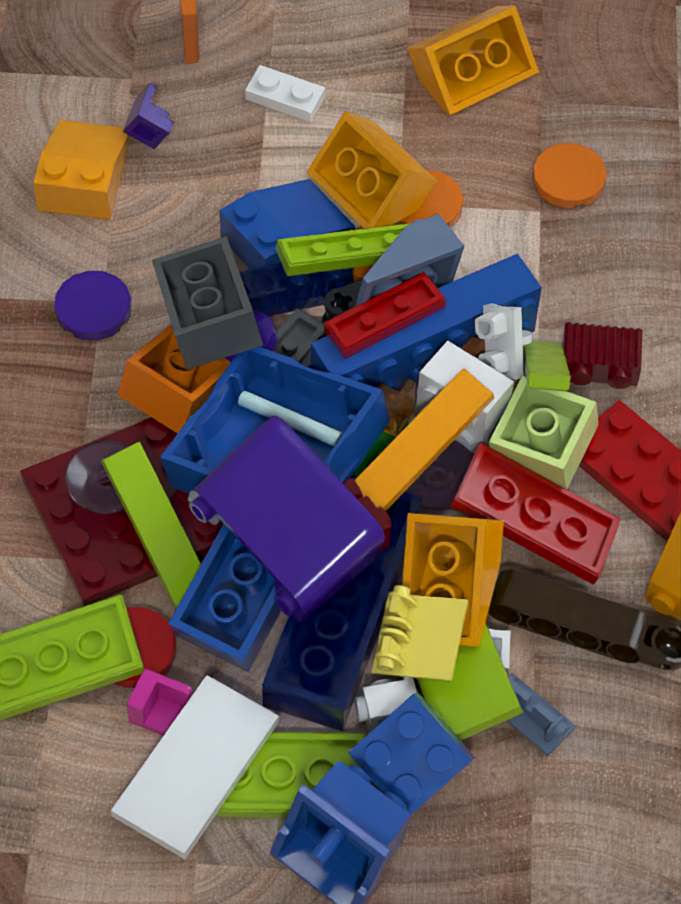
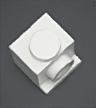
M402 677V680L394 682L391 679L378 680L368 687H363V695L354 697L358 721H366L368 733L376 728L412 694L417 693L413 678Z

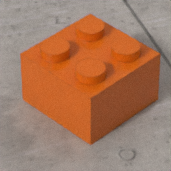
M169 325L127 360L117 396L178 434L191 415L198 411L208 400L215 388L216 382L231 362L222 358L187 370L173 327Z

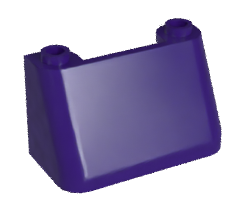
M271 416L253 431L190 492L188 497L189 507L198 520L203 523L209 521L215 525L222 521L276 580L275 592L277 595L274 596L276 605L285 615H293L299 623L374 561L385 541L384 531L376 519L290 426L277 416Z

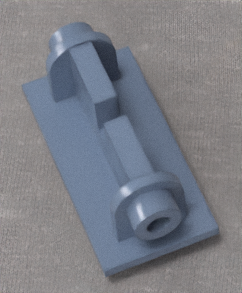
M511 673L508 677L523 713L506 721L549 756L576 726L516 675Z

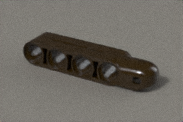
M505 569L499 573L488 610L489 615L494 619L621 662H640L668 671L681 668V627L677 624L517 570Z

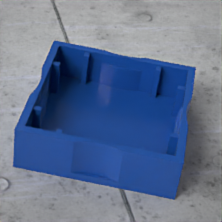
M256 347L236 355L216 382L215 388L208 400L198 411L191 415L160 458L170 486L190 494L253 431L269 419L238 404L240 394L243 391H247L342 432L343 435L336 445L331 446L292 429L343 483L351 478L390 421L383 390L335 373L311 369L293 358Z

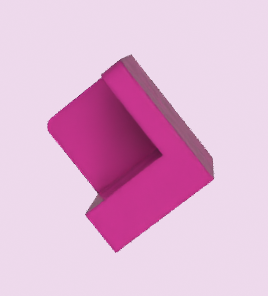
M144 669L126 704L129 722L164 736L191 698V687Z

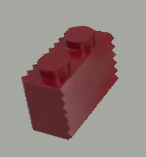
M565 323L561 345L571 376L570 382L580 386L591 382L606 383L615 389L637 386L641 373L643 330L640 328L634 330L632 327L626 329L625 327L618 328L617 326L611 328L609 325L603 327L602 325L595 326L594 324L587 325L585 323L581 325L579 323Z

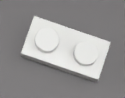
M259 65L245 89V100L308 122H312L326 95V88L262 65Z

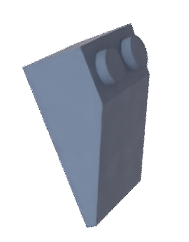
M439 214L413 221L404 228L363 277L355 307L423 272L427 274L437 288L453 282L465 246Z

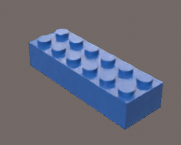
M517 253L439 287L438 290L446 299L445 308L344 359L328 336L312 342L311 369L335 373L383 390L385 401H387L404 389L418 386L420 371L447 341L462 348L471 337L479 338L475 333V319L483 315V305L493 303L504 307H521L522 330L535 332L542 287Z

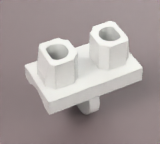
M493 303L483 305V315L475 319V333L480 339H485V353L480 354L477 359L509 379H521L524 376L523 345L533 341L532 332L522 330L521 307H504Z

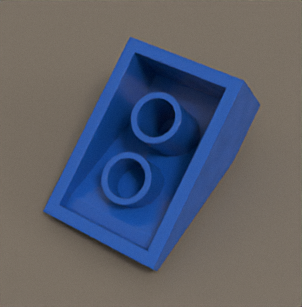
M310 179L249 192L219 210L221 238L227 236L234 253L265 286L286 274L275 250L277 239L349 231L352 228L355 230L352 222Z

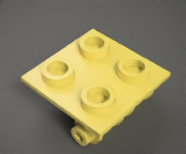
M401 585L394 586L393 592L388 593L371 673L452 681L468 600L410 595V588Z

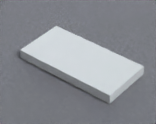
M206 675L111 809L112 817L181 858L186 859L279 723V716Z

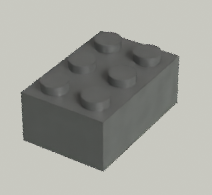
M227 236L152 260L173 331L187 370L263 345Z

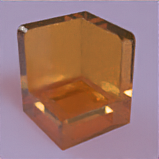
M410 379L407 380L400 392L384 384H380L378 389L383 390L390 420L383 431L397 437L416 409V382Z

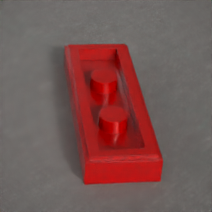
M423 272L325 322L324 332L344 359L445 308L446 299L427 274Z

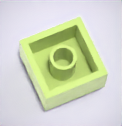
M522 376L489 441L490 448L568 489L599 425L597 404L595 401L570 392L530 389L526 377Z

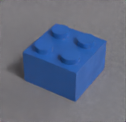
M419 693L412 694L348 752L382 793L385 794L388 791L399 797L406 804V811L411 815L476 758Z

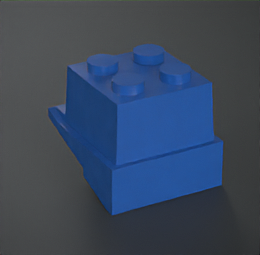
M338 761L313 790H310L304 784L300 787L284 826L278 832L270 855L333 904H366L380 885L383 868L403 842L411 814L406 811L407 806L399 797L388 791L383 794L370 784L372 782L371 778L362 769L355 765L347 767L341 761Z

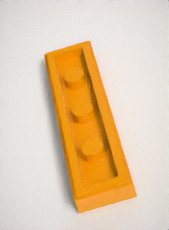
M463 368L354 480L359 486L363 497L368 495L376 508L381 506L386 511L495 398L494 394Z

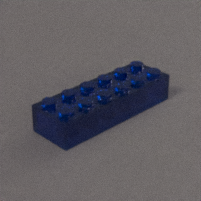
M404 492L386 510L392 522L389 547L379 552L369 566L301 623L293 615L288 617L262 683L263 707L343 732L354 703V697H356L381 629L388 593L393 592L394 586L397 585L404 567L408 513L421 514L423 497Z

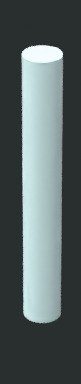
M243 391L239 396L238 404L267 418L277 416L286 422L290 428L331 446H335L343 435L338 430L250 392Z

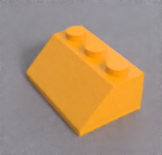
M515 5L495 6L407 48L419 82L446 115H452L539 73Z
M344 111L306 171L364 229L391 226L417 212L437 182L424 167L373 120Z

